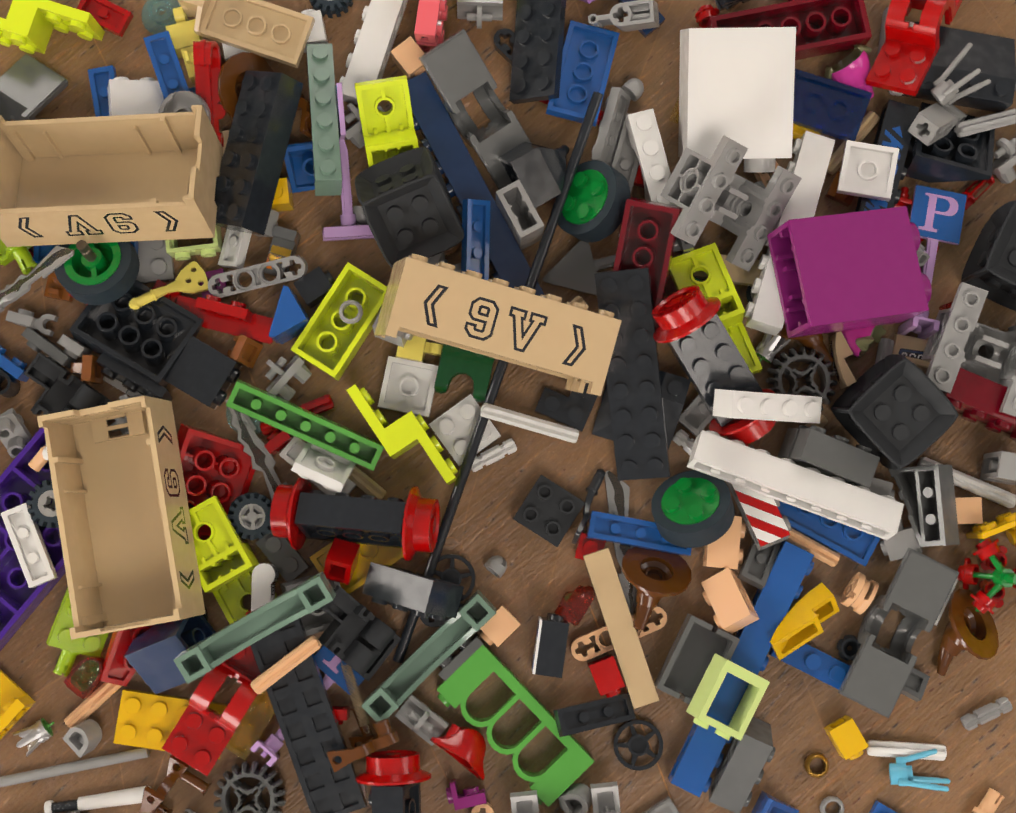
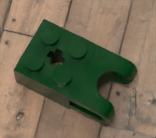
M444 344L434 385L435 393H446L455 376L466 374L474 381L473 397L475 401L483 403L489 388L495 358Z

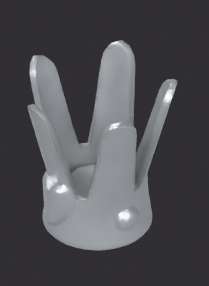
M765 333L762 342L758 344L755 350L757 356L760 357V363L762 360L771 363L776 353L791 340L785 341V338H781L779 335L772 337V335Z
M41 718L34 725L12 733L13 735L19 734V737L23 738L17 742L16 747L21 748L29 744V751L26 753L28 757L40 743H44L49 737L53 736V730L50 726L54 722L48 724L45 719Z

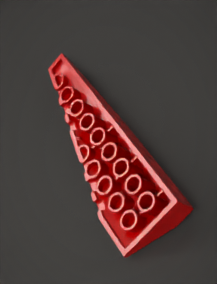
M181 423L177 439L189 510L207 499L217 496L228 516L231 503L239 495H243L249 490L255 473V469H252L251 456L243 452L244 446L239 442ZM249 446L254 455L255 463L258 464L261 451ZM202 525L198 530V536L202 540H207L211 535V528L208 525ZM154 625L112 633L100 681L127 686L136 670L124 656L133 639Z

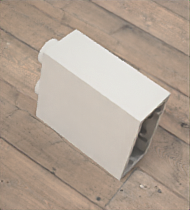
M796 27L688 28L680 30L678 157L681 158L687 147L710 160L724 135L748 148L743 157L744 172H775L776 158H792Z

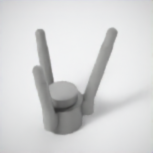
M968 43L944 73L933 82L935 87L930 91L942 107L946 104L950 106L956 100L991 83V80L987 79L959 92L958 88L981 72L979 68L955 84L951 79L945 82V79L971 49L972 43Z

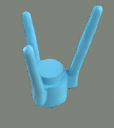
M937 749L923 751L906 757H896V763H889L891 785L948 792L949 787L938 784H949L951 781L948 778L913 776L912 765H906L907 762L937 754Z

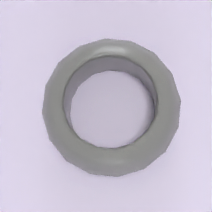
M355 300L343 302L339 308L340 319L347 324H355L360 321L363 316V308L360 303ZM350 305L358 308L357 316L352 319L344 316L345 308Z
M828 796L820 803V813H826L825 808L829 802H837L839 806L837 813H844L845 811L843 802L835 796Z

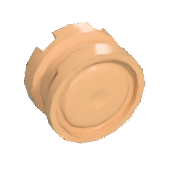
M861 572L856 573L844 589L840 603L846 607H853V611L861 615L876 596L879 583L874 580H867L866 575Z

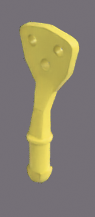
M192 261L180 271L175 281L163 287L150 289L149 292L136 298L133 297L129 301V307L133 310L140 309V307L152 301H157V299L168 293L183 292L194 294L207 291L208 280L206 274L197 262Z

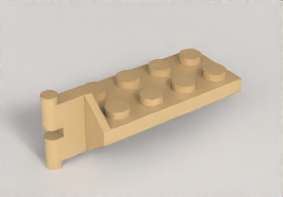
M177 0L188 17L196 18L194 26L196 35L295 68L299 66L315 23L314 17L263 0Z

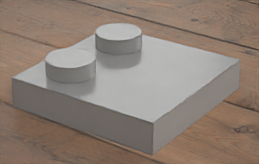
M165 240L138 241L140 267L136 280L142 284L155 283L158 279L162 282L175 280L173 258L166 253Z

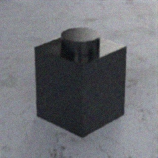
M318 266L293 284L311 309L323 301L335 280L328 270L323 272Z

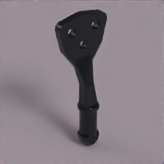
M597 469L589 486L586 488L587 495L582 521L572 540V543L577 545L591 515V503L594 496L598 495V490L606 474L604 469Z

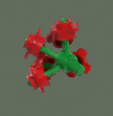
M987 538L985 540L980 539V543L975 545L978 550L972 554L973 556H979L982 561L980 566L983 570L990 569L993 573L980 572L978 564H971V559L965 558L964 565H960L958 568V580L963 582V589L968 590L969 585L978 584L979 578L992 579L989 582L982 580L979 583L980 590L975 595L970 594V596L974 599L971 604L975 607L976 612L980 611L985 614L989 611L991 614H994L992 611L994 607L1001 608L1004 605L1002 600L1005 596L1004 587L1012 586L1016 589V568L1013 570L1005 568L1007 565V557L1005 555L1007 548L1004 545L998 546V539L992 542L990 538Z

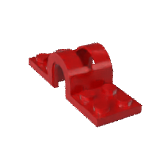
M891 0L885 22L886 40L866 78V85L916 96L940 48L939 30L943 15L945 24L950 25L963 0ZM911 9L922 10L919 24L914 23L913 27H909L910 22L905 21V17L909 15Z
M251 646L235 654L204 675L191 696L188 707L162 746L163 750L206 776L211 772L258 695L250 685L254 679L261 675ZM226 677H235L241 686L237 689L221 715L209 708V705L226 680Z

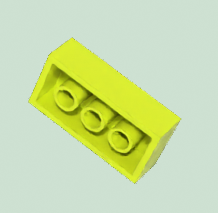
M347 262L292 346L291 351L339 381L373 329L372 326L382 307L387 286ZM347 300H355L363 308V316L355 324H347L340 319L339 308ZM354 305L347 306L344 310V316L348 319L355 318L358 314V308Z

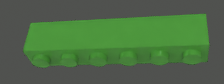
M239 379L226 403L227 407L373 471L384 449L381 442Z

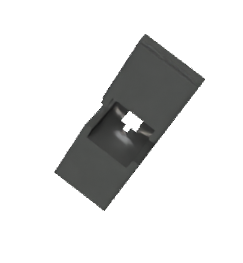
M462 29L419 57L443 97V105L457 131L465 142L474 148L498 190L512 182L499 156L524 142H531L513 111L506 109L494 92L497 88L496 82L466 31ZM472 91L481 109L491 121L486 128H477L461 101L463 97Z
M25 54L0 77V115L4 120L11 121V119L14 121L36 120L35 116L68 86V80L33 57Z
M911 548L907 549L886 595H880L873 601L862 620L857 637L858 643L861 646L838 691L839 694L887 718L890 717L917 661V657L911 654L914 641L921 631L930 633L959 572ZM891 610L896 612L899 610L905 617L896 628L889 649L886 647L880 648L881 645L876 643L880 627Z

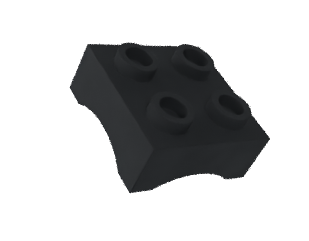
M540 475L513 520L558 547L585 502L543 475Z

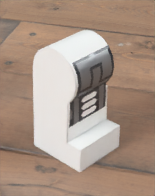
M262 563L253 569L251 612L275 599V583L278 580L279 572L273 564Z

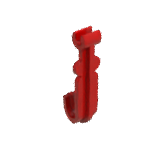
M207 39L193 41L196 94L201 96L208 104L211 112V124L222 147H224V135L220 133L219 120L223 119L227 112L219 104L221 101L218 95V77L222 68L220 49L216 41H208Z

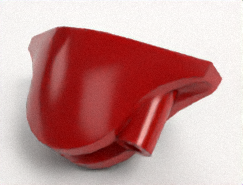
M452 723L444 736L432 737L430 739L431 742L452 756L474 776L482 781L484 780L483 760L486 752V743L480 732L464 726L458 727Z

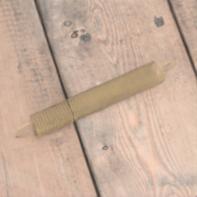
M344 665L348 673L343 669L341 670L345 673L343 675L347 678L345 679L348 682L346 684L350 687L348 689L351 691L349 693L352 695L350 697L353 699L351 701L354 703L353 706L357 712V719L362 722H359L360 725L365 726L370 722L367 720V713L361 707L363 701L360 698L361 695L356 685L353 670L349 665Z

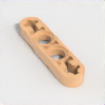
M659 606L654 608L655 613H661L662 615L658 619L659 624L655 625L654 622L647 623V630L637 631L638 638L665 626L667 614L664 609ZM635 613L631 614V617H632V620H633V621H634ZM606 625L581 635L572 641L570 649L575 659L586 661L614 649L612 644L604 646L599 642L600 634L603 631H608ZM594 635L595 643L600 650L595 652L594 646L586 650L587 654L585 656L575 652V649L578 648L577 643L581 641L584 645L592 643L589 637Z

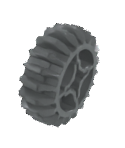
M800 347L798 354L794 348L789 349V356L787 353L782 352L779 355L781 361L778 359L772 361L776 368H769L767 372L773 375L774 378H767L766 383L773 384V387L769 389L776 394H786L782 386V374L784 373L785 378L790 384L787 394L798 395L800 392H803L808 396L822 397V404L829 405L831 401L827 396H834L836 393L829 387L837 385V381L830 380V377L836 375V371L828 372L827 367L831 366L832 363L830 361L825 364L821 362L824 359V354H820L815 358V349L809 350L806 355L805 347ZM804 362L809 364V366L802 372L795 368H789L788 364ZM816 371L820 377V390H818V386L813 381ZM806 375L804 378L806 385L796 389L798 387L797 382H799L796 381V378L799 379Z
M248 761L242 762L241 768L235 764L232 766V773L225 771L223 773L225 780L220 779L217 782L218 787L221 789L214 791V796L221 799L214 802V807H222V810L218 813H242L245 810H251L254 813H283V810L278 807L286 804V800L279 797L285 795L286 789H278V786L283 783V779L280 778L275 781L273 777L277 774V771L273 770L268 774L266 772L269 767L267 764H264L261 770L258 769V761L252 763L251 769ZM253 777L260 780L257 785L250 786L245 781L242 783L239 779ZM232 787L235 789L234 793L238 797V804L235 808H233L230 800ZM266 787L270 793L269 809L265 806L266 803L262 799V792ZM258 789V792L254 795L255 798L242 806L246 801L245 798Z

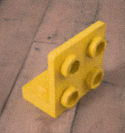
M1016 512L1000 514L995 517L997 521L989 523L984 521L983 524H975L971 526L973 531L966 533L967 539H985L1006 530L1009 542L1016 548Z
M1 669L0 740L35 703Z

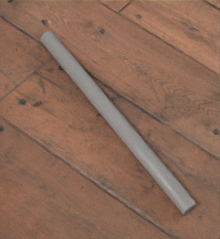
M138 748L1 776L0 788L150 757V750L148 748Z

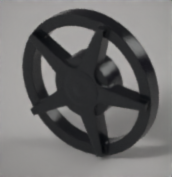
M456 554L443 555L438 563L447 558H451L449 569L443 572L435 570L434 574L439 576L440 580L460 585L463 578L471 576L469 590L464 595L462 593L461 601H463L474 589L476 581L475 571L470 562L464 557ZM455 559L464 562L470 572L460 574L455 569Z
M640 719L631 720L624 723L617 730L613 742L614 752L617 759L625 767L636 771L646 770L659 761L663 752V739L659 730L650 722ZM643 724L650 727L653 731L645 736L637 734L633 725ZM630 726L632 736L628 742L618 743L622 731ZM655 733L659 740L657 755L649 749L648 742ZM618 747L629 749L632 753L631 764L627 763L620 756ZM648 754L654 758L646 765L635 766L638 756Z

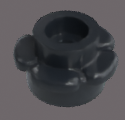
M845 635L843 639L837 642L838 654L843 660L848 661L851 659L853 661L861 644L858 643L854 635ZM849 645L852 647L850 651L847 649Z

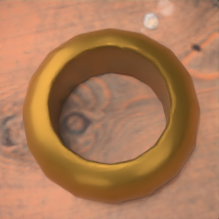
M813 753L807 756L804 767L808 775L820 778L828 772L829 763L824 755ZM819 758L823 761V768L820 772H812L810 763L813 759Z

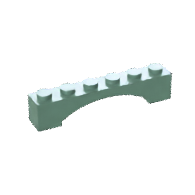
M332 43L306 44L315 196L341 195L342 172Z
M322 571L184 650L173 661L187 684L260 639L333 601L336 593Z
M477 590L458 609L456 618L449 617L363 701L361 707L376 722L388 718L446 658L483 627L496 614L497 609Z

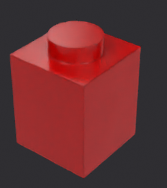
M338 538L334 539L325 560L324 574L327 579L349 585L358 563L360 544Z
M612 654L587 663L600 696L606 695L608 698L621 693L620 688L625 687V684Z

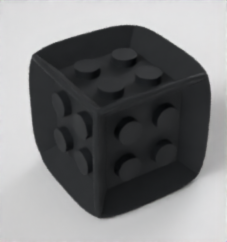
M427 147L414 148L365 169L356 176L355 188L358 200L362 205L366 221L377 245L391 268H393L395 262L409 255L417 254L430 258L454 247L464 239V231L459 216L453 208L446 184Z
M1016 200L1004 204L991 215L975 242L961 278V282L989 291L987 299L1016 311Z
M899 354L888 355L869 368L831 407L835 417L860 445L872 449L871 454L880 457L879 462L884 467L892 470H900L917 459L952 426L959 416L949 399L930 378L905 356Z

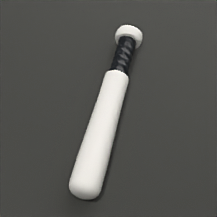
M146 786L82 796L76 800L63 802L48 800L44 804V813H59L69 810L84 811L142 803L143 791Z

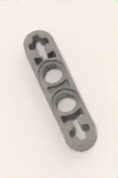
M297 255L216 274L209 279L208 290L213 296L221 298L299 279L307 273L308 264L303 257ZM292 260L296 264H301V269H298L297 275L295 271L285 272L286 278L283 279V267L293 265ZM267 266H272L277 271V276L273 281H269L264 277V269ZM243 272L249 273L252 277V283L248 287L242 286L239 282V276ZM219 278L221 282L233 279L234 285L223 288L224 293H222L221 289H216L215 284L219 283Z

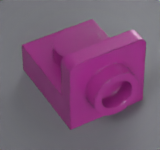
M456 779L450 780V787L446 788L448 803H454L455 810L487 803L485 788L479 790L478 786H472L463 789V793L459 794Z

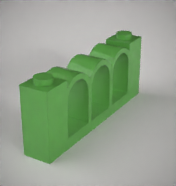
M485 644L476 650L446 681H443L437 687L439 692L437 697L445 706L449 707L452 705L456 709L460 705L461 713L467 722L477 727L487 726V740L495 751L506 755L513 754L514 770L519 777L530 782L529 787L532 791L537 790L538 804L540 805L544 802L549 807L595 762L593 757L572 735L559 737L555 717ZM494 671L514 694L491 716L487 718L475 717L467 708V698ZM520 699L539 718V721L518 742L512 745H503L494 738L492 728L496 721ZM546 726L565 748L542 770L538 772L526 771L518 762L519 753Z

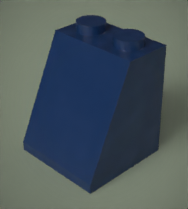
M203 615L156 624L133 639L124 657L152 691L158 694L186 683L173 660L181 652L211 636L216 631Z

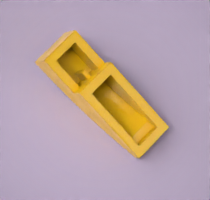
M822 582L804 595L791 608L775 630L770 643L779 660L823 633L824 631L820 623L840 611L834 595Z

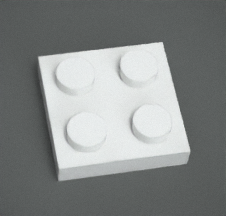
M847 140L837 193L889 202L899 148Z
M388 356L378 407L404 413L412 411L414 415L420 413L421 416L430 417L435 392L434 385L439 366Z
M471 394L429 424L459 467L462 465L481 411V407ZM488 420L477 454L501 437L490 420Z
M307 442L295 460L291 471L298 473L304 479H311L322 484L328 490H335L341 493L356 463Z

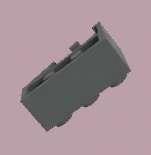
M937 464L907 467L900 470L888 469L891 477L895 478L900 490L898 492L900 499L905 502L909 512L908 518L920 547L960 545L952 465Z
M752 717L741 741L734 737L730 742L732 745L717 768L709 787V802L734 813H740L743 806L747 807L752 798L751 790L754 784L758 785L760 783L766 761L771 762L775 754L771 724Z

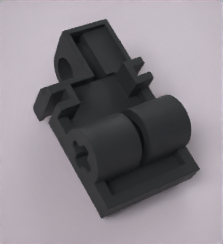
M40 352L24 372V375L45 388V391L30 410L35 415H40L42 411L44 412L43 415L72 409L81 410L106 405L108 402L113 401L81 381L75 375H71L69 379H66L71 372Z
M337 585L334 589L336 593L334 600L320 607L334 620L318 640L369 681L400 642L401 638L388 625L375 617L372 612Z

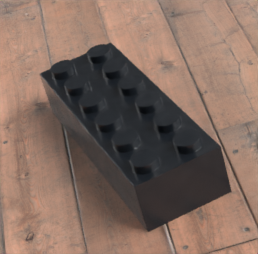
M245 71L225 152L222 157L220 177L216 181L214 201L217 205V226L233 231L258 235L265 234L303 83L279 72Z

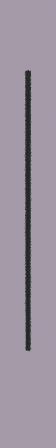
M594 91L566 168L562 193L556 196L525 287L532 289L536 287L603 94ZM498 360L484 403L494 405L509 362ZM480 414L439 527L436 547L429 555L423 575L434 576L489 420ZM411 611L393 657V661L403 663L419 618V616L413 615Z

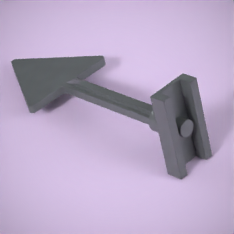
M676 237L673 252L681 251L682 254L694 250L692 244ZM580 240L543 277V281L597 296L595 273L599 270L613 267L616 254L594 260L589 242Z

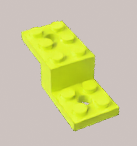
M13 0L7 18L0 17V44L6 47H10L11 44L19 46L20 50L29 54H34L35 52L45 54L53 29L66 34L69 31L77 33L80 38L92 41L93 38L102 41L105 31L91 13L50 0Z
M407 76L354 83L368 167L405 151L419 148L414 128ZM388 100L392 103V107L389 111L382 112L377 108L379 102Z
M716 243L672 258L669 272L677 291L696 285L699 286L705 298L717 297L721 302V307L717 312L718 317L752 374L761 372L763 368L743 324L745 309ZM696 271H704L708 278L703 282H699L694 279L693 274Z
M353 385L346 390L391 458H398L420 443L445 482L450 485L456 481L455 474L458 470L450 458L444 460L440 454L444 451L443 447L435 436L431 438L428 436L426 431L430 428L420 413L415 416L410 411L389 425L379 409L375 411L371 406L375 402L364 387L360 389Z
M213 496L191 508L189 513L201 586L205 593L213 592L229 624L244 617L248 611L244 608L242 601L246 595H251L252 572L259 565V562L250 545L241 542L217 496ZM202 525H208L211 528V535L207 540H202L198 536V530Z

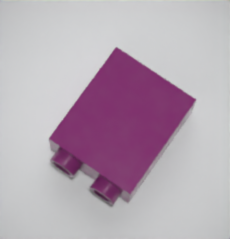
M906 206L792 219L767 235L788 338L900 323L929 311L928 302L932 294L931 283L927 275L921 273L917 257V251L920 246V233L916 224L910 222Z

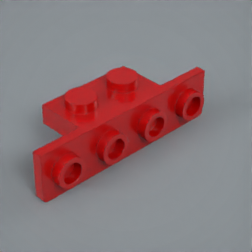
M182 295L177 297L176 304L204 320L202 328L234 336H240L241 334L254 341L266 344L273 343V339L269 337V332L274 318L254 314L246 309V304L231 301V305L221 303V298L212 295H206V298L197 297V299Z

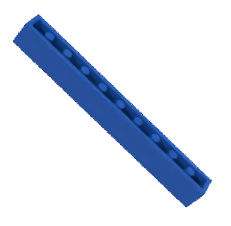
M782 541L765 587L761 590L757 589L751 602L759 620L737 631L735 637L739 638L740 641L731 657V662L758 675L759 671L763 672L769 662L767 654L772 647L770 640L783 618L791 610L790 606L793 599L797 600L803 590L801 582L804 576H808L814 567V562L812 561L813 554L787 541ZM727 672L706 715L729 726L749 683ZM694 723L668 776V780L670 783L700 798L702 792L706 793L711 785L712 778L710 775L713 768H718L722 762L724 754L721 751L725 743L729 744L733 737L731 736L727 740L714 733L716 728L709 725L708 729H705Z

